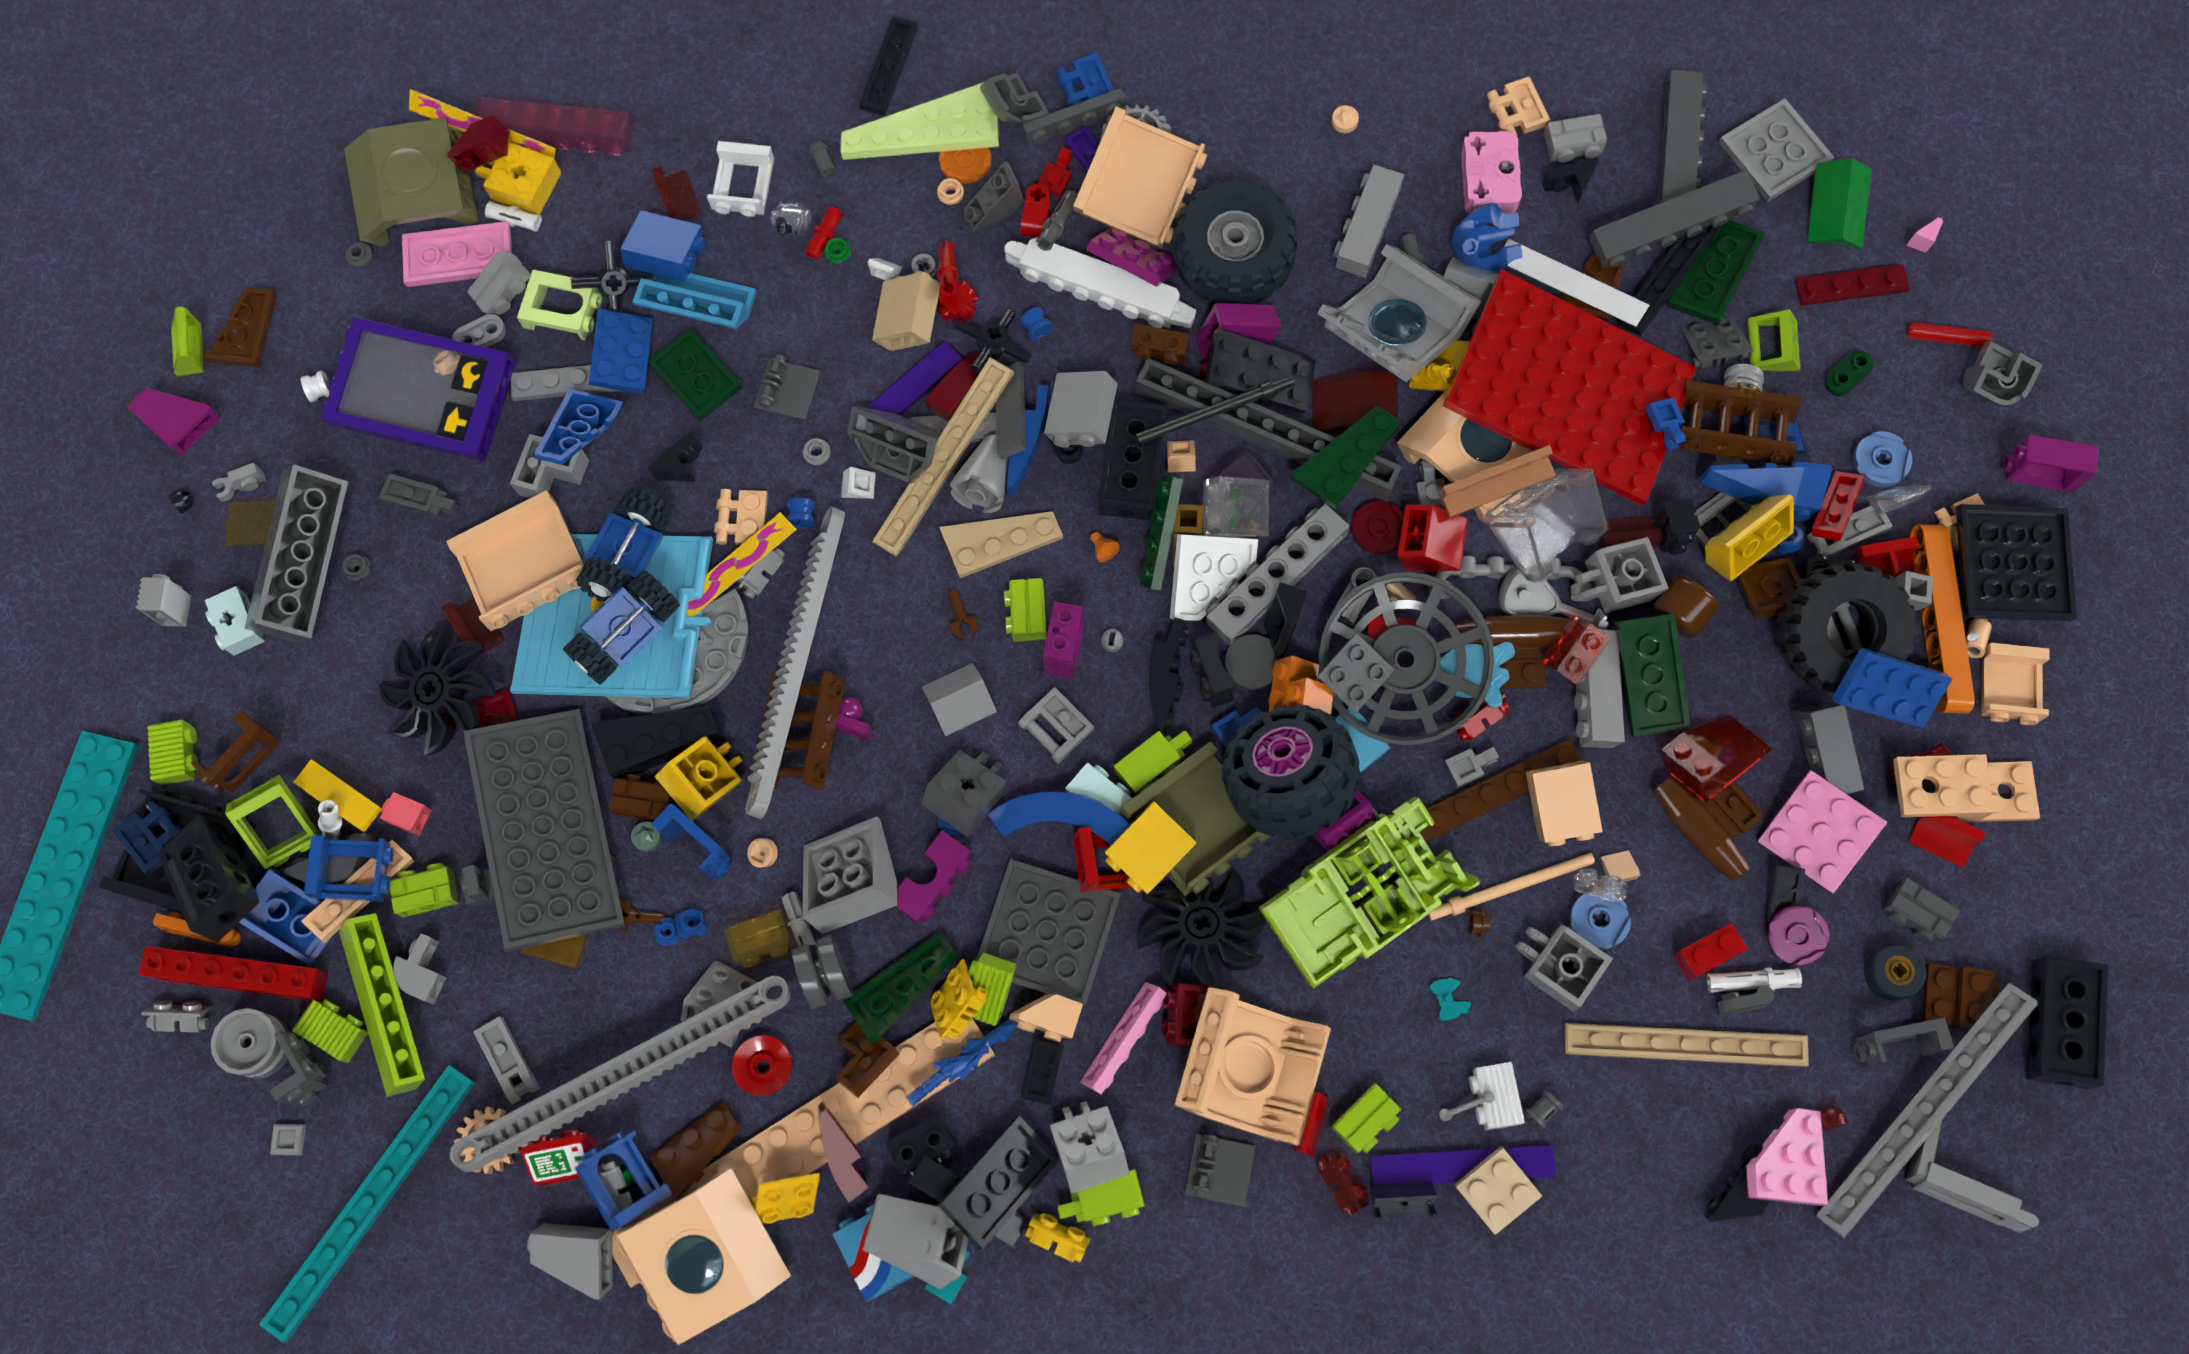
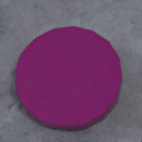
M1800 905L1784 907L1774 914L1767 930V939L1771 950L1780 959L1795 965L1813 963L1820 958L1826 950L1825 947L1830 937L1828 925L1823 917L1811 908Z

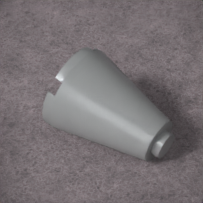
M997 434L984 437L950 483L952 497L966 508L972 509V504L985 507L982 511L983 513H993L1002 506L1009 457L1001 459L997 454Z

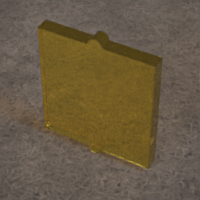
M276 500L228 502L227 521L224 522L226 526L225 545L265 544Z

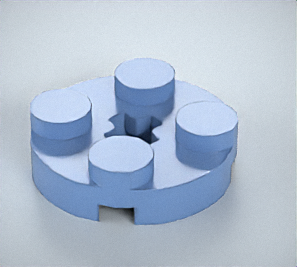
M1875 432L1862 439L1853 452L1852 462L1855 473L1863 475L1864 481L1872 486H1894L1911 469L1910 449L1907 451L1903 445L1904 441L1899 436L1890 432ZM1880 454L1885 455L1884 459L1889 461V464L1885 463L1882 465L1878 463L1876 457Z
M1597 890L1583 894L1573 904L1569 915L1570 929L1600 950L1610 949L1622 942L1631 926V919L1629 918L1625 902L1618 895L1607 890ZM1600 913H1603L1607 926L1601 925L1597 927L1594 924L1595 920L1592 919L1593 914L1598 916Z

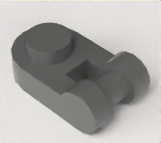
M1762 986L1750 995L1740 996L1739 992L1722 995V1001L1717 1003L1720 1016L1763 1009L1774 1000V991L1768 986Z

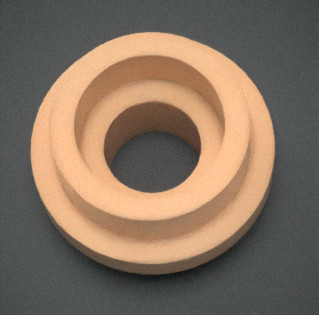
M945 179L938 186V197L945 204H956L962 200L964 188L956 179ZM948 190L955 191V193L952 195L946 194Z

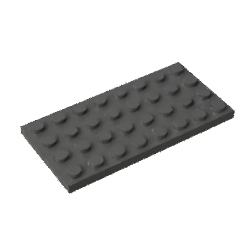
M580 709L463 731L505 952L625 926Z

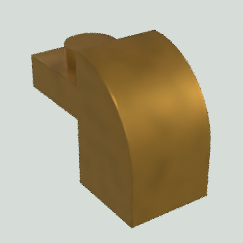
M1178 504L1174 523L1172 566L1175 563L1177 534L1202 535L1203 505Z

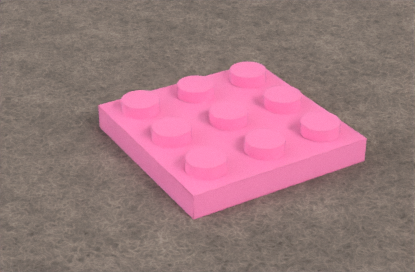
M1809 770L1757 841L1792 866L1806 869L1805 874L1834 893L1888 822L1812 770Z

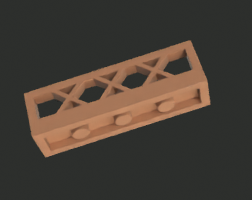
M1550 445L1443 486L1438 493L1448 517L1452 518L1554 478L1556 474L1548 458L1553 453Z

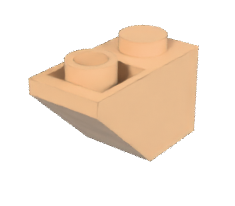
M1048 994L1012 1012L1009 1019L1018 1022L1017 1028L1032 1033H1034L1035 1029L1045 1032V1038L1061 1042L1062 1038H1073L1083 1004L1057 994Z

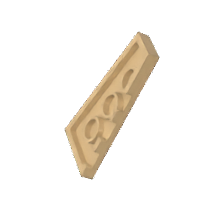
M1053 511L939 527L959 578L1063 539V534Z

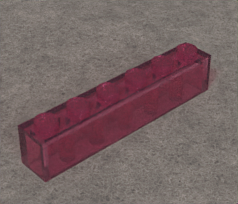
M479 97L475 99L472 115L482 119L493 115L507 129L543 144L555 145L559 149L567 150L570 147H576L586 152H594L596 149L605 150L613 155H619L621 152H630L635 128L634 121L630 113Z

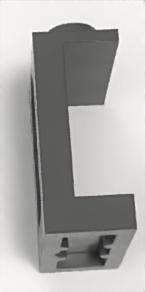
M1945 1018L1875 1031L1855 1038L1856 1044L1853 1046L1856 1060L1862 1062L1863 1068H1868L1887 1062L1882 1044L1916 1038L1922 1057L1952 1049L1954 1046Z

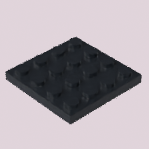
M1960 504L1956 506L1963 618L2073 621L2077 619L2069 508Z

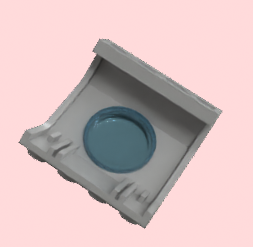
M1386 244L1381 254L1387 258L1374 280L1343 306L1335 308L1322 304L1317 314L1326 319L1324 327L1407 382L1460 338L1481 301L1404 251Z

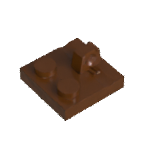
M1788 557L1753 564L1735 579L1753 618L1770 616L1773 619L1778 618L1779 612L1783 613L1786 606L1783 604V601L1787 594H1793L1795 591L1793 586L1800 580V577L1791 558Z

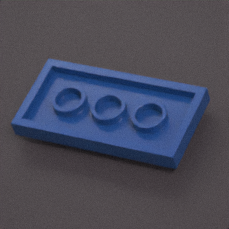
M1860 648L1832 699L1840 705L1924 728L1953 678L1940 671Z

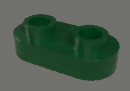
M1860 350L1851 352L1826 376L1824 383L1827 391L1835 396L1848 394L1872 371L1874 366L1872 357ZM1856 360L1861 361L1864 366L1858 365ZM1837 377L1842 378L1845 383L1839 382Z

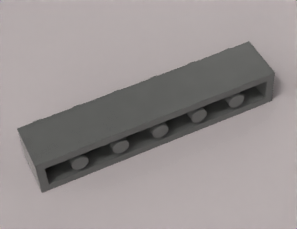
M1671 69L1666 81L1658 204L1700 188L1701 178L1697 177V170L1701 168L1702 154H1698L1704 138V130H1700V123H1703L1705 117V107H1701L1707 91V84L1703 83V72Z
M1745 170L1594 229L1589 241L1601 268L1608 265L1612 268L1626 262V258L1634 255L1637 258L1645 256L1652 251V248L1659 245L1662 248L1668 247L1677 242V238L1685 235L1688 238L1696 236L1703 231V228L1710 225L1715 228L1729 221L1728 218L1738 215L1739 218L1747 216L1754 211V207L1760 200V197L1748 171Z

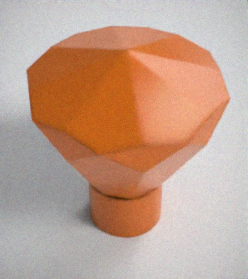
M1094 532L1090 537L1095 544V556L1098 562H1106L1112 559L1120 549L1118 542L1104 538L1099 532Z

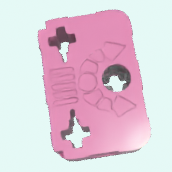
M1511 131L1470 132L1468 137L1464 138L1461 149L1465 211L1471 214L1481 207L1496 203L1503 212L1515 213L1522 198L1517 135Z

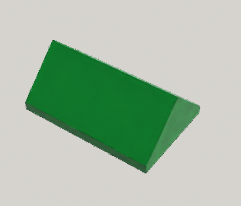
M1853 158L1816 164L1807 243L1862 249L1871 168Z

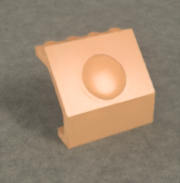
M1209 987L1175 1105L1198 1116L1252 1134L1299 1146L1331 1028L1322 1024L1286 1017L1240 1001V995L1234 992Z

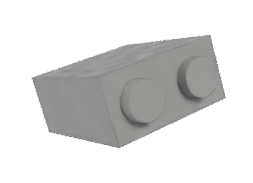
M1106 371L1057 373L1044 434L1056 446L1067 448L1070 445L1092 447L1094 444H1105L1118 383Z

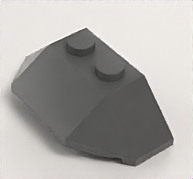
M852 406L847 433L851 440L855 441L859 452L869 467L905 482L914 483L932 465L937 439L935 429L895 413Z

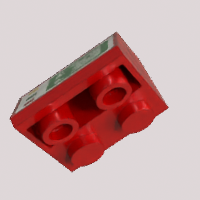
M579 1130L560 1133L559 1139H549L548 1136L539 1137V1140L530 1141L529 1145L521 1147V1153L533 1185L545 1186L580 1179L574 1168L583 1162L580 1157L597 1147L596 1138L589 1137L586 1133H579Z

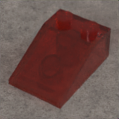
M1365 371L1312 381V428L1323 433H1344L1377 406L1398 418V376L1390 371Z
M1727 715L1683 732L1661 749L1665 769L1707 803L1772 751L1771 746L1733 717Z

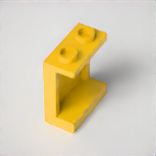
M1154 801L1104 851L1108 855L1105 861L1116 872L1122 869L1129 876L1126 882L1138 893L1143 889L1148 894L1197 843Z

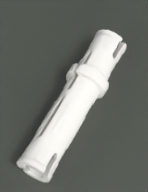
M1764 968L1763 971L1708 973L1706 977L1709 993L1756 990L1762 986H1768L1774 991L1780 988H1801L1802 984L1799 968L1788 970Z

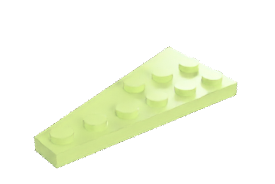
M981 83L841 132V155L843 160L999 147V118L992 112L980 90V86L983 84Z

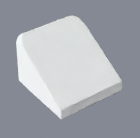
M880 258L868 260L871 275L886 281L895 279L902 270V267Z
M854 467L846 469L843 472L841 498L873 499L875 472Z

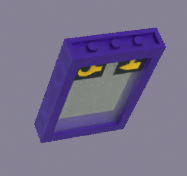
M353 317L352 324L349 325L346 331L347 340L344 349L338 356L339 365L336 374L330 382L328 400L322 407V420L334 427L485 462L516 360L508 352Z

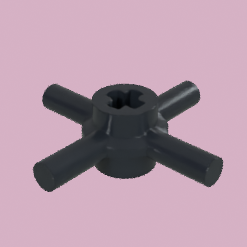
M604 240L606 266L598 272L596 277L570 278L571 289L598 288L601 294L608 297L609 311L620 312L619 297L627 291L628 287L638 286L641 278L654 281L653 274L627 275L621 267L617 266L615 240ZM614 275L619 280V283H615L614 288H611L606 283V280H610L609 276Z
M1006 310L998 324H987L982 330L961 319L957 320L954 329L977 339V346L980 352L970 366L974 373H980L989 358L997 359L1003 353L1026 364L1030 361L1031 353L1009 343L1006 330L1016 316L1012 310Z

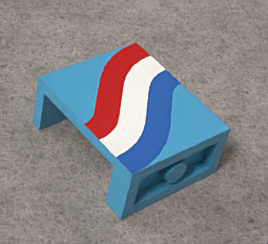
M874 1205L864 1210L866 1216L855 1221L854 1217L843 1221L837 1225L839 1231L833 1233L836 1243L865 1301H871L914 1277L904 1270L863 1250Z

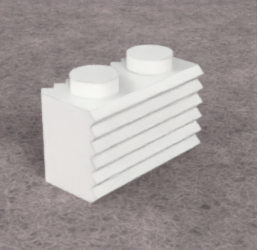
M1512 1062L1478 1067L1472 1070L1473 1076H1469L1472 1094H1477L1478 1098L1483 1097L1485 1092L1490 1091L1495 1095V1100L1492 1103L1484 1102L1480 1106L1475 1107L1479 1125L1484 1124L1485 1131L1525 1123Z

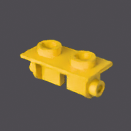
M1035 1213L1025 1234L1026 1237L1030 1238L1029 1242L1048 1251L1052 1242H1057L1058 1245L1054 1254L1072 1263L1074 1261L1081 1262L1091 1239L1086 1237L1085 1233L1079 1228H1067L1057 1223V1219L1050 1214L1042 1213L1040 1215Z

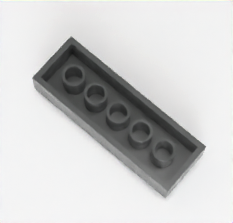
M292 464L283 471L244 629L299 644L312 638L348 481Z

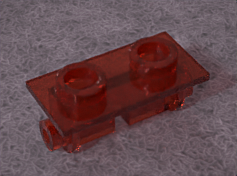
M1337 1150L1317 1162L1319 1166L1317 1170L1327 1187L1330 1188L1336 1183L1340 1186V1189L1332 1193L1342 1213L1346 1212L1349 1217L1369 1205L1367 1201L1368 1192L1361 1182H1356L1350 1172L1352 1171V1165L1344 1154L1340 1155Z

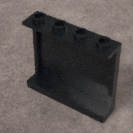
M153 787L151 792L143 789L139 790L138 793L146 796L139 813L143 818L150 814L146 805L153 800H156L161 807H165L168 810L171 821L175 826H180L182 830L198 814L226 826L242 861L248 845L227 815L222 813L223 808L210 803H205L204 807L195 805L196 800L179 795L178 799L169 797V792ZM248 821V823L251 825V827H252L253 830H254L255 827H256V825H255L254 823ZM159 824L152 828L158 837L165 833ZM126 849L122 853L113 877L103 876L99 884L100 888L182 913L163 865L152 874H145Z

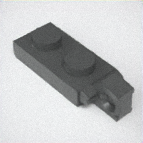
M388 474L378 497L382 502L430 516H439L440 511L455 516L459 505L454 500L446 498L447 493L441 491L439 487L394 474Z

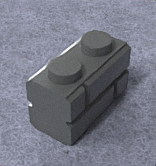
M1908 877L1899 881L1882 910L1889 914L1888 919L1898 926L1904 927L1906 925L1916 931L1914 935L1926 943H1937L1943 940L1960 913V909Z

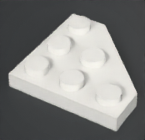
M1177 534L1170 619L1176 617L1183 620L1200 621L1206 615L1208 609L1215 602H1220L1226 596L1227 591L1256 564L1258 539Z

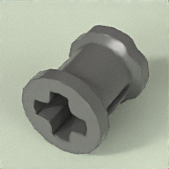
M1546 1090L1540 1094L1541 1098L1530 1109L1525 1108L1523 1110L1525 1117L1541 1131L1546 1128L1545 1124L1557 1112L1560 1113L1564 1109L1562 1104Z

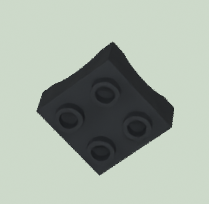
M1217 634L1195 640L1194 651H1191L1192 659L1190 660L1195 676H1201L1202 685H1200L1202 697L1205 702L1210 701L1212 708L1234 701L1232 691L1236 689L1233 677L1225 671L1220 662L1218 654L1220 642Z

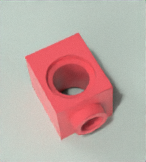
M393 792L391 797L382 806L380 819L390 825L420 836L432 810L421 803Z

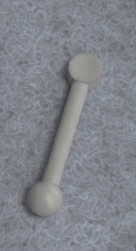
M1487 1091L1483 1094V1097L1451 1110L1442 1109L1439 1113L1440 1119L1450 1121L1453 1115L1484 1102L1492 1103L1495 1100V1095Z

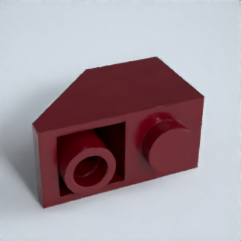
M493 115L472 123L450 149L447 157L465 173L508 155L510 131Z

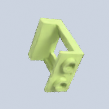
M532 270L517 319L525 329L534 330L535 326L538 325L577 333L581 340H585L587 333H591L594 328L593 314L595 309H599L601 306L602 295L598 288L571 289L570 278L572 277ZM548 287L575 292L583 298L581 309L572 315L541 310Z

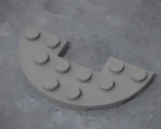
M734 588L703 608L702 617H708L711 623L708 626H700L699 638L701 640L698 641L690 699L604 697L622 709L636 714L648 715L699 707L717 696L726 688L738 672L748 645V618L736 589Z

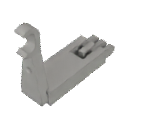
M1941 1122L1913 1154L1906 1176V1181L1913 1183L1912 1189L2017 1232H2024L2039 1224V1220L2035 1215L2020 1209L2022 1200L1933 1163Z

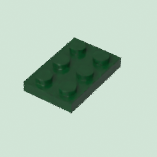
M691 328L648 361L654 371L699 421H702L742 389L738 380Z

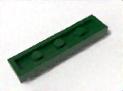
M1162 475L1161 481L1157 484L1156 506L1150 517L1152 525L1150 536L1145 542V561L1139 572L1141 586L1161 591L1183 479Z

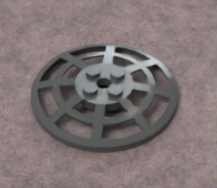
M1413 572L1391 573L1376 577L1350 592L1337 605L1327 621L1319 651L1320 671L1328 664L1329 642L1333 632L1348 640L1357 633L1395 670L1382 684L1385 690L1379 703H1376L1371 698L1365 703L1368 708L1375 711L1368 727L1354 718L1333 692L1332 705L1340 716L1354 729L1372 739L1395 745H1420L1436 741L1453 733L1465 724L1478 710L1487 695L1494 668V650L1489 628L1474 603L1458 588L1442 579ZM1411 582L1425 584L1433 587L1426 603L1414 600H1395L1390 602L1385 585ZM1374 589L1379 604L1378 607L1365 614L1354 629L1338 622L1344 611L1355 600ZM1443 593L1451 596L1464 607L1477 628L1459 633L1451 619L1436 608ZM1412 609L1421 611V614L1415 626H1399L1393 610ZM1382 615L1387 631L1377 641L1361 633L1372 620ZM1432 617L1444 625L1451 638L1436 643L1432 636L1425 631ZM1481 639L1484 651V668L1480 686H1476L1463 680L1466 669V650L1464 645ZM1456 648L1457 668L1456 674L1453 676L1439 670L1440 654ZM1401 652H1408L1413 656L1414 662L1411 667L1403 668L1398 664L1397 656ZM1433 680L1449 686L1447 692L1439 700L1428 706L1423 689L1429 686ZM1457 691L1474 697L1467 709L1457 719L1438 730L1432 716L1433 713L1447 705ZM1396 693L1403 695L1411 694L1417 710L1397 711L1389 709ZM1385 716L1399 720L1421 718L1427 734L1399 737L1386 735L1378 731Z

